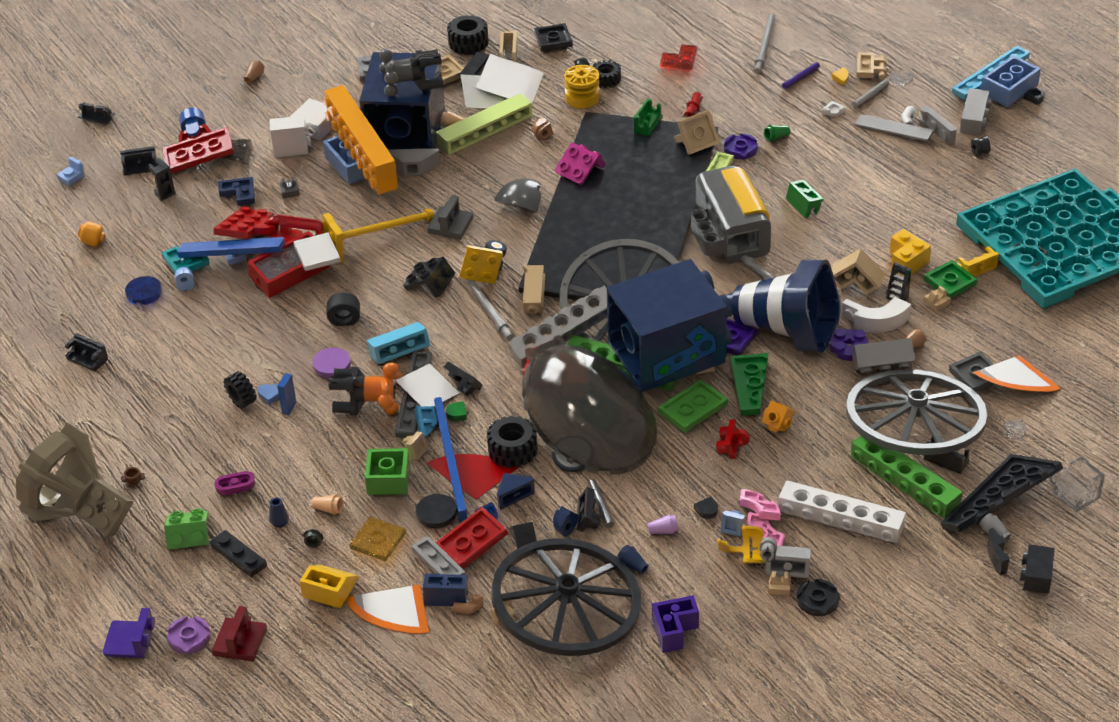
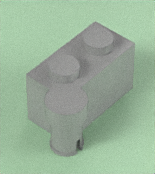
M771 537L762 539L760 543V556L764 561L767 558L766 575H771L772 571H776L778 576H784V572H788L790 577L809 578L811 548L777 546V542Z

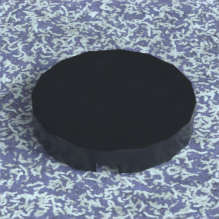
M444 494L428 495L422 498L416 506L418 521L425 524L428 528L446 527L452 519L456 518L457 514L455 501Z
M815 579V581L811 582L808 580L799 586L797 604L805 613L813 616H825L831 614L838 607L840 596L836 586L831 582Z

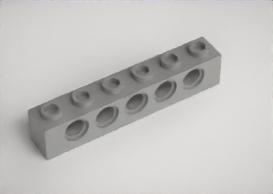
M605 285L594 289L588 296L578 299L573 305L561 309L558 314L546 318L543 323L536 327H531L526 333L516 336L509 342L510 352L522 369L529 357L539 353L547 354L569 341L572 335L577 336L607 318V288Z

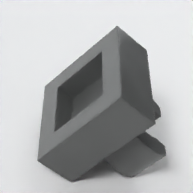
M291 177V181H285L282 178V182H279L282 198L300 196L297 180L294 177Z

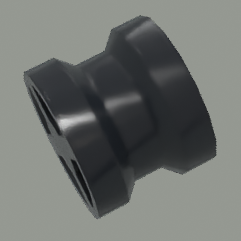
M987 136L971 140V149L975 156L980 155L982 152L985 154L990 153L991 145Z

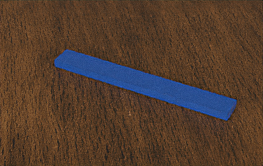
M437 397L434 399L435 410L459 521L462 523L468 518L442 398Z

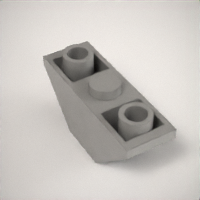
M439 148L388 150L395 160L396 171L404 176L423 175L440 164Z

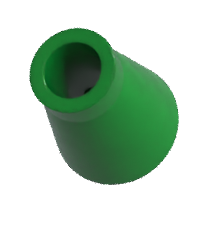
M768 125L764 129V137L767 141H776L782 137L789 136L791 132L788 125Z

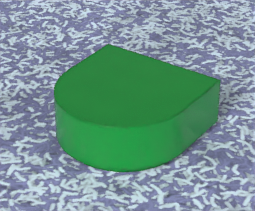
M464 401L454 402L446 407L448 419L452 421L467 420Z

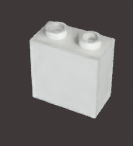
M310 98L290 116H304V121L308 122L309 132L306 133L307 136L317 140H321L333 129L331 122H328L325 112L327 108L324 103Z
M304 116L270 119L274 158L309 154L308 146H311V139L306 134L309 132L308 122L304 121Z

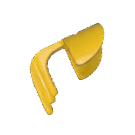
M742 526V547L729 546L727 541L717 539L720 551L727 553L742 552L744 555L743 564L765 562L760 556V543L764 539V532L760 527ZM750 538H752V548H758V550H752V558H750Z

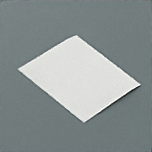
M490 54L476 88L508 99L520 93L533 103L544 73L532 67Z

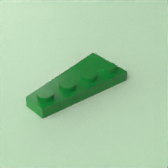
M768 353L730 356V365L741 416L760 414Z

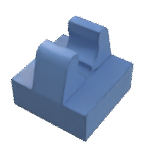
M736 510L731 512L724 511L720 532L741 537L745 515H741V512Z

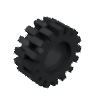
M603 60V62L598 61L597 64H593L592 67L598 70L600 88L602 86L604 88H607V86L612 88V85L617 86V83H620L621 66L618 63L616 64L615 61L611 62V60H608V62Z
M237 371L225 378L223 383L224 388L227 389L225 390L226 393L229 394L228 397L232 399L234 404L236 403L237 407L242 409L256 401L257 395L255 394V389L252 388L253 385L249 382V378H246V375L242 374L241 371Z

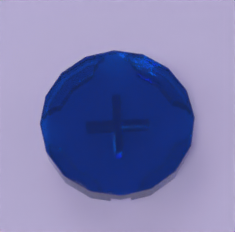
M150 276L135 278L125 287L126 298L132 304L141 303V305L153 303L161 296L160 293L162 292L160 281Z

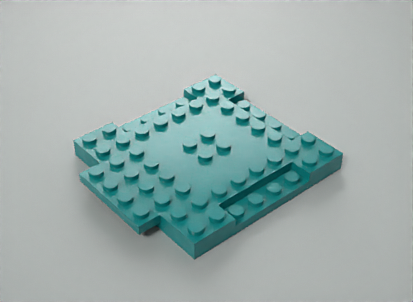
M1076 168L957 213L956 225L977 245L982 243L985 247H991L995 252H998V259L1021 281V288L1043 309L1073 297L1075 290L1119 273V194L1112 188L1101 191ZM1040 247L1048 252L1046 256L1039 250ZM1038 261L1041 262V264H1039V265H1037V266H1034V265H1033V264L1037 263Z

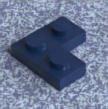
M253 177L218 181L220 197L236 195L238 206L255 204Z

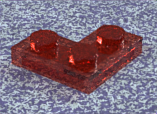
M681 44L679 54L663 52L660 67L693 70L698 46Z

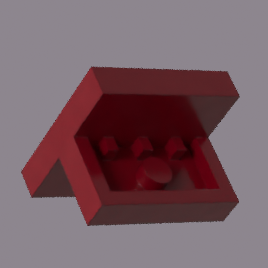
M238 606L234 618L225 617L212 648L213 656L254 662L267 631L266 623L251 621L247 607Z

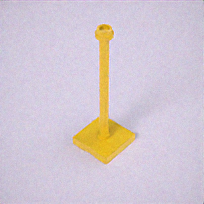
M426 208L423 213L344 232L341 231L331 214L326 213L323 214L324 233H329L340 257V262H343V239L424 219L429 222L433 219L434 213L432 209Z

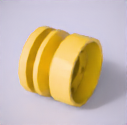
M576 65L565 71L566 103L580 109L596 105L600 99L598 70L589 65Z

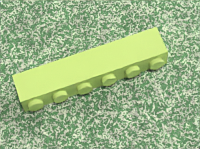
M519 93L437 131V145L448 155L453 154L532 117V103Z

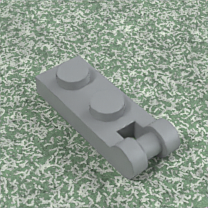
M922 106L920 124L934 130V133L949 145L954 144L957 129L929 106Z

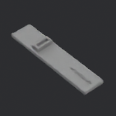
M862 114L855 123V126L900 135L905 139L913 138L927 142L934 132L932 129Z

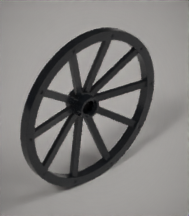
M552 538L526 544L510 553L501 562L492 582V605L497 618L505 629L524 644L550 654L583 656L607 650L618 644L631 632L639 616L641 593L637 580L631 570L611 552L581 540ZM544 551H574L568 573L562 574ZM580 553L590 555L606 563V565L579 578L574 575ZM537 554L556 579L527 571L514 565L530 555ZM614 569L624 580L628 589L582 584ZM507 572L550 585L501 594V584ZM553 593L517 623L509 615L503 604V601ZM585 593L631 597V610L627 619H624ZM578 598L621 626L610 635L597 639ZM557 600L561 602L552 641L538 637L524 629L527 624ZM572 603L590 642L577 644L558 642L567 604Z

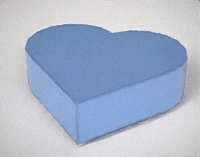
M278 384L260 385L257 389L258 396L270 405L279 399Z

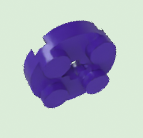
M839 328L835 330L834 335L830 339V351L837 354L839 359L853 361L852 347L854 345L867 344L868 339L863 330Z

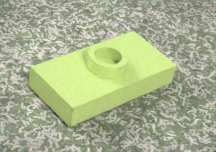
M717 152L706 171L731 166L734 161V155Z

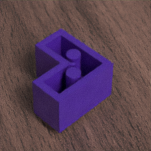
M694 595L652 603V622L662 653L684 649L683 631L699 628V609Z

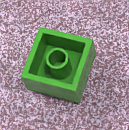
M408 448L368 449L365 471L367 495L408 494L410 471Z

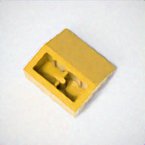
M311 565L300 579L302 597L341 609L358 581L359 576L324 565Z

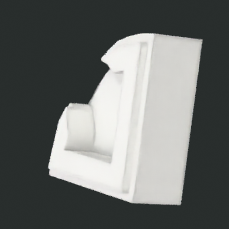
M833 101L822 109V114L827 116H837L846 112V107Z

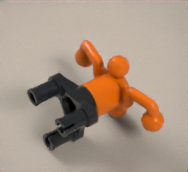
M385 364L382 369L385 376H364L359 367H352L351 369L334 368V378H329V391L346 390L349 392L351 400L350 402L333 401V414L350 413V415H358L365 402H378L379 406L384 408L387 415H395L399 410L398 403L395 402L396 385L399 384L395 380L403 377L402 373L399 372L398 364Z

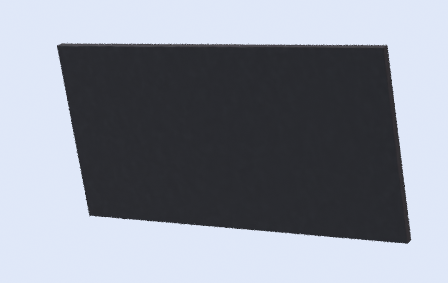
M585 112L574 143L587 147L591 152H598L603 156L602 159L606 164L603 169L594 165L582 185L563 176L560 177L527 265H544V296L560 298L561 284L571 264L588 249L607 241L618 239L646 241L665 249L679 261L690 226L691 214L696 206L695 180L698 174L707 170L714 145L688 155L685 144L683 142L676 143L674 136L681 134L677 122L661 120L651 135L646 136L634 132L633 117ZM715 127L716 132H717V135H718V129H719V127ZM623 249L626 280L638 277L651 253L634 249ZM618 250L609 251L591 259L613 284L621 282ZM656 257L647 273L668 267L669 265L659 257ZM587 264L582 266L571 282L572 285L590 290L601 288L605 285ZM523 274L518 287L520 293H524L525 274ZM572 291L568 292V299L578 300L587 296Z

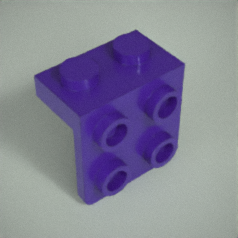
M141 608L138 621L114 620L111 622L103 648L104 656L145 658L147 649L150 646L151 634L155 628V617H152L150 608Z

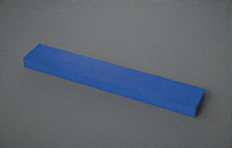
M284 237L182 243L177 254L179 258L275 253L281 251L285 240Z

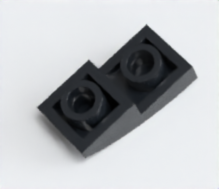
M994 528L989 529L987 542L988 554L994 568L1001 576L1007 573L1010 559L1008 554L1003 551L1005 546L1004 538Z

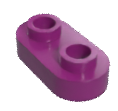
M249 471L220 476L214 482L215 490L219 495L223 496L249 491L255 486L254 475Z

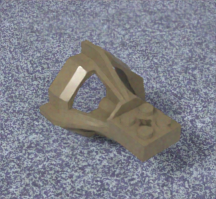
M66 423L61 432L54 431L31 451L25 463L20 462L18 466L21 469L16 478V499L21 502L18 508L35 521L77 515L104 535L115 536L134 503V500L105 482L103 477L100 476L88 435L71 423ZM65 456L56 474L51 473L50 471L56 463Z

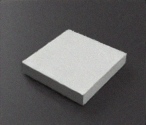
M329 233L293 241L305 271L340 262V257Z

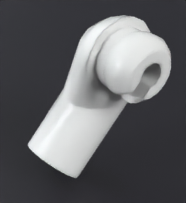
M913 106L906 107L902 113L901 119L904 124L913 125L910 117H914V113L917 114V110Z

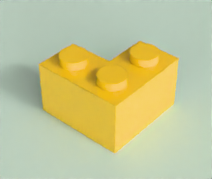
M902 229L891 237V271L893 264L896 262L910 268L912 275L929 263L931 245Z

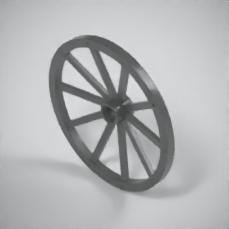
M618 239L598 244L582 253L568 268L560 288L561 309L568 307L569 291L587 296L593 291L571 284L577 272L585 264L591 268L607 287L614 285L591 260L600 254L618 250L621 282L626 281L623 249H634L651 253L638 276L647 274L656 257L665 261L669 266L680 262L665 249L642 240ZM608 321L594 339L585 332L577 336L600 342L608 332Z
M901 369L874 374L863 379L852 388L846 403L847 418L852 427L861 436L878 446L901 453L936 455L957 451L975 442L982 435L986 427L987 409L981 397L966 384L949 376L930 371ZM900 380L924 381L920 389L910 390ZM892 382L905 395L878 390L872 387ZM931 383L953 390L928 395L927 393ZM863 393L897 400L855 406L857 399ZM963 396L974 408L937 402V400ZM900 407L869 427L857 414V412ZM936 408L978 416V421L970 429ZM906 412L909 414L900 441L876 432V430ZM928 412L955 427L965 435L944 442ZM922 416L936 443L921 444L907 442L915 417Z

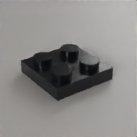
M566 23L534 28V34L541 51L565 49L573 46Z

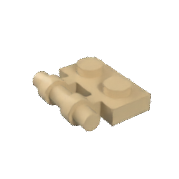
M858 53L857 78H873L874 74H877L880 80H884L887 75L886 57L884 55L874 57V53Z

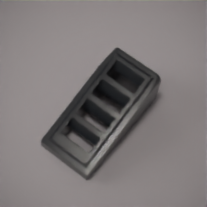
M896 262L893 264L887 288V299L892 300L894 297L903 301L908 299L911 279L910 268Z

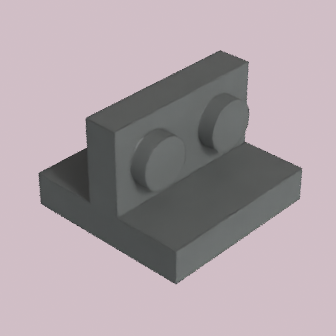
M451 195L449 201H446L445 206L439 207L427 227V231L429 234L461 240L474 218L473 212L460 210L459 196Z

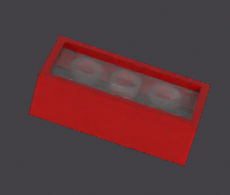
M310 231L286 242L280 252L264 253L248 261L249 277L268 298L330 267V265L308 271L304 270L293 241L313 237Z

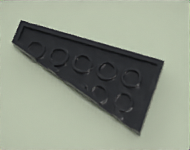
M1010 454L941 522L943 530L960 533L983 519L987 514L996 511L1063 469L1062 462Z

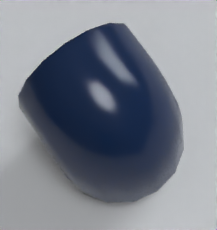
M561 506L560 510L557 509L554 514L553 526L562 536H569L576 527L580 515Z

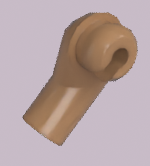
M475 594L469 603L454 602L453 612L473 614L483 607V597Z

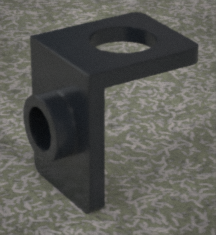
M533 522L510 527V530H513L517 549L537 541Z

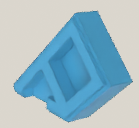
M416 406L415 415L418 431L423 432L426 439L438 424L435 406Z

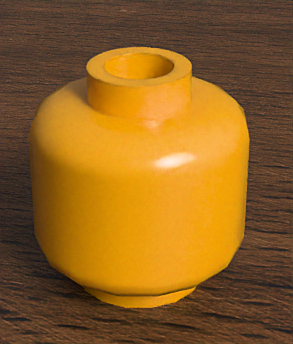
M88 221L85 224H81L78 237L81 243L96 247L99 243L104 242L106 233L103 232L102 225Z

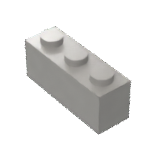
M969 88L961 118L960 132L981 135L982 128L985 129L989 108L991 107L992 98H989V91Z
M912 338L854 345L851 349L854 370L861 371L862 374L870 373L872 369L887 371L895 366H898L899 369L910 367V364L915 361Z

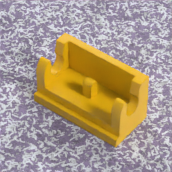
M986 247L985 250L988 254L983 253L982 256L975 257L967 262L960 257L957 260L961 264L958 263V265L975 277L997 268L999 253L995 252L991 247Z

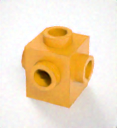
M771 400L769 406L763 412L762 422L767 424V429L775 433L778 430L785 432L792 424V416L795 410Z

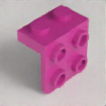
M571 142L556 166L555 172L582 185L594 165L603 169L606 163L602 159L603 156L598 152H591L587 147Z

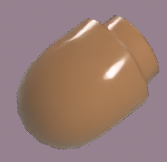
M543 117L537 119L532 125V132L538 139H545L554 134L550 123Z

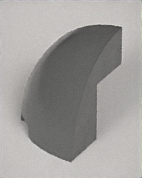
M528 178L513 180L500 189L494 201L505 206L513 205L530 213H535L538 211L541 193L538 191L541 183Z

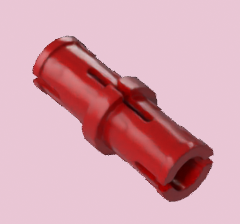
M695 92L692 95L691 101H688L687 109L683 114L685 118L691 117L699 111L700 103L703 99V95L700 92Z

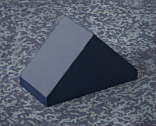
M504 473L497 492L498 508L501 510L535 494L534 479L528 476Z

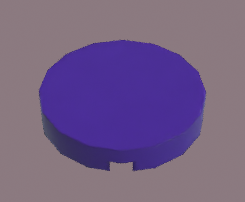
M745 133L740 134V136L733 134L724 141V152L734 155L735 159L751 158L758 151L756 138Z

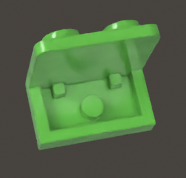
M197 508L189 513H183V511L171 512L167 516L164 525L167 550L209 545L208 511Z

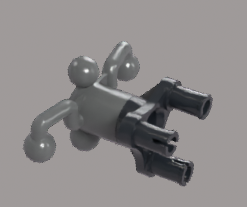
M385 48L380 51L379 57L382 63L379 69L382 74H385L384 79L387 85L384 88V92L387 96L393 97L398 93V87L395 83L414 81L422 92L444 88L442 77L434 79L425 78L426 66L442 64L441 54L438 53L437 49L423 52L422 50H417L412 58L394 61L393 53L390 49Z

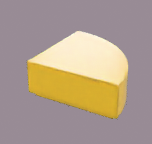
M843 67L832 73V79L841 85H845L848 80L847 69Z

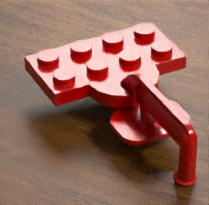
M241 207L214 227V235L249 239L254 234L266 235L269 238L284 237L285 242H288L303 234V231L297 229L316 231V236L324 234V224L317 219L279 214L274 216L273 212H268L266 209L251 210L250 207Z

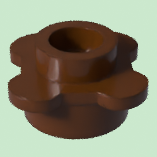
M136 467L127 468L124 471V475L121 476V481L128 483L130 487H135L140 480L145 479V474L140 473V470Z

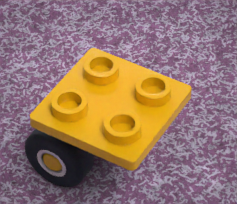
M497 240L487 241L485 248L467 246L459 277L461 279L495 284L498 271L503 266L502 257L506 255L507 246Z

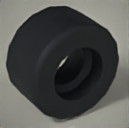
M346 292L332 295L327 301L326 314L328 321L335 326H347L357 323L360 318V301L358 298Z

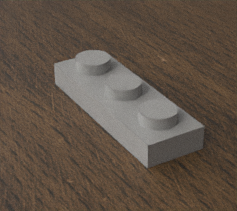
M429 536L411 545L412 552L435 574L465 575V571Z

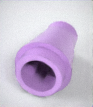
M668 514L647 523L650 535L674 534V532L679 531L676 515L670 516Z

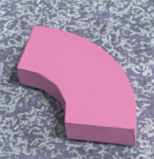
M741 489L739 506L754 510L760 519L780 521L781 512L774 501L770 502L764 499L765 496L760 493Z
M748 513V526L760 527L764 532V538L771 537L775 539L777 546H783L785 534L773 529L769 519H760L757 513Z

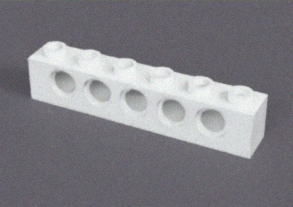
M786 480L779 495L778 507L780 512L897 544L905 526L906 512Z

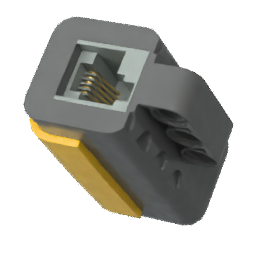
M728 166L698 174L695 180L696 207L698 210L693 211L691 214V230L704 255H722L725 262L735 263L742 261L741 257L744 255L758 258L768 254L771 248L770 215L746 171L737 166Z

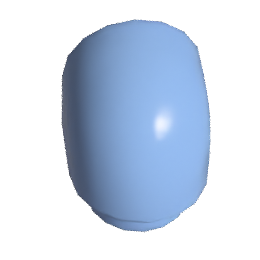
M179 268L175 273V284L179 291L191 290L195 285L193 273L189 268Z

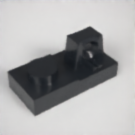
M449 361L445 364L444 368L449 372L448 376L456 382L458 379L461 380L457 387L461 393L468 396L475 388L480 391L483 384L475 377Z
M589 487L578 498L577 514L580 516L576 529L582 532L586 527L597 529L601 521V515L593 511L596 503L594 498L595 489Z

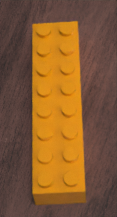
M341 85L324 90L325 98H323V102L327 108L325 112L328 122H331L333 130L337 131L339 139L343 140L346 150L349 149L352 159L356 160L358 168L363 170V175L365 179L369 180L371 188L375 189L378 195L398 189L394 158L345 86Z

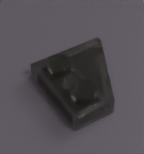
M251 139L231 140L234 153L221 158H227L231 161L239 159L243 161V164L249 165L252 147Z

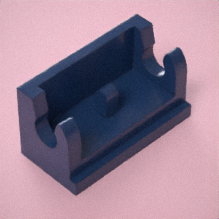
M425 574L422 587L424 605L453 606L454 602L467 603V575Z

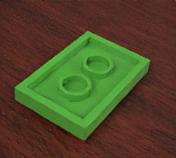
M700 379L660 405L658 413L686 433L727 406L728 399Z

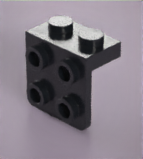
M444 256L432 258L426 262H418L413 267L414 270L406 277L403 287L408 289L426 284L432 294L438 297L442 295L455 275V271Z

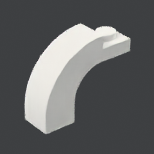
M894 297L883 307L867 308L845 299L842 302L841 317L854 322V329L869 333H883L899 328L910 318L911 304Z

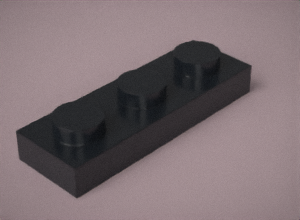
M224 530L210 541L213 549L251 578L267 566L265 559L227 530Z

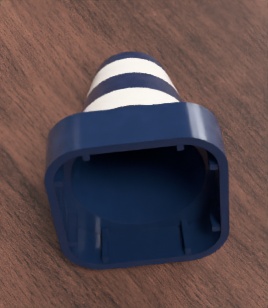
M804 259L799 263L795 273L739 285L735 288L734 293L727 295L732 306V315L736 322L792 337L796 349L802 352H823L838 325L841 315L840 296L828 260Z

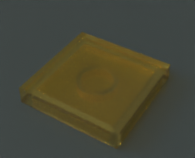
M369 516L350 542V549L387 561L405 536L406 528Z

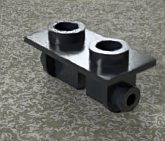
M86 102L79 104L81 113L78 118L108 124L115 115L109 107L96 105L94 108V104Z

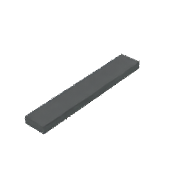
M413 352L408 374L429 363L431 364L432 352ZM405 390L395 429V437L400 438L413 436L416 433L415 408L420 406Z

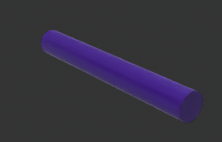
M818 62L813 63L782 83V88L787 89L818 69L820 64Z

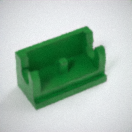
M646 99L633 117L635 133L646 136L651 135L663 118L659 102L656 106L657 108H654L652 106V99Z
M805 180L790 182L785 198L805 218L810 216L813 208H815L814 213L817 214L824 200Z

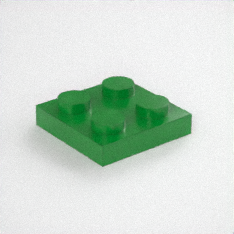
M953 260L924 274L925 282L934 289H938L939 286L943 287L950 298L977 285V278Z

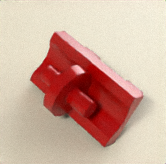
M731 419L728 426L720 427L719 436L721 441L716 442V449L719 454L728 453L730 459H735L738 447L747 445L750 441V435L745 429L739 430L736 427V420Z

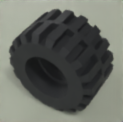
M464 15L454 18L448 23V44L454 52L466 55L475 54L488 46L487 22L481 19V17Z
M514 415L507 418L501 417V420H495L494 424H491L487 430L489 457L493 458L494 463L499 462V465L502 467L507 465V468H511V466L516 468L520 467V465L528 464V461L531 462L534 459L533 457L537 455L538 450L537 430L534 424L529 422L527 418L522 419L521 416L514 417Z

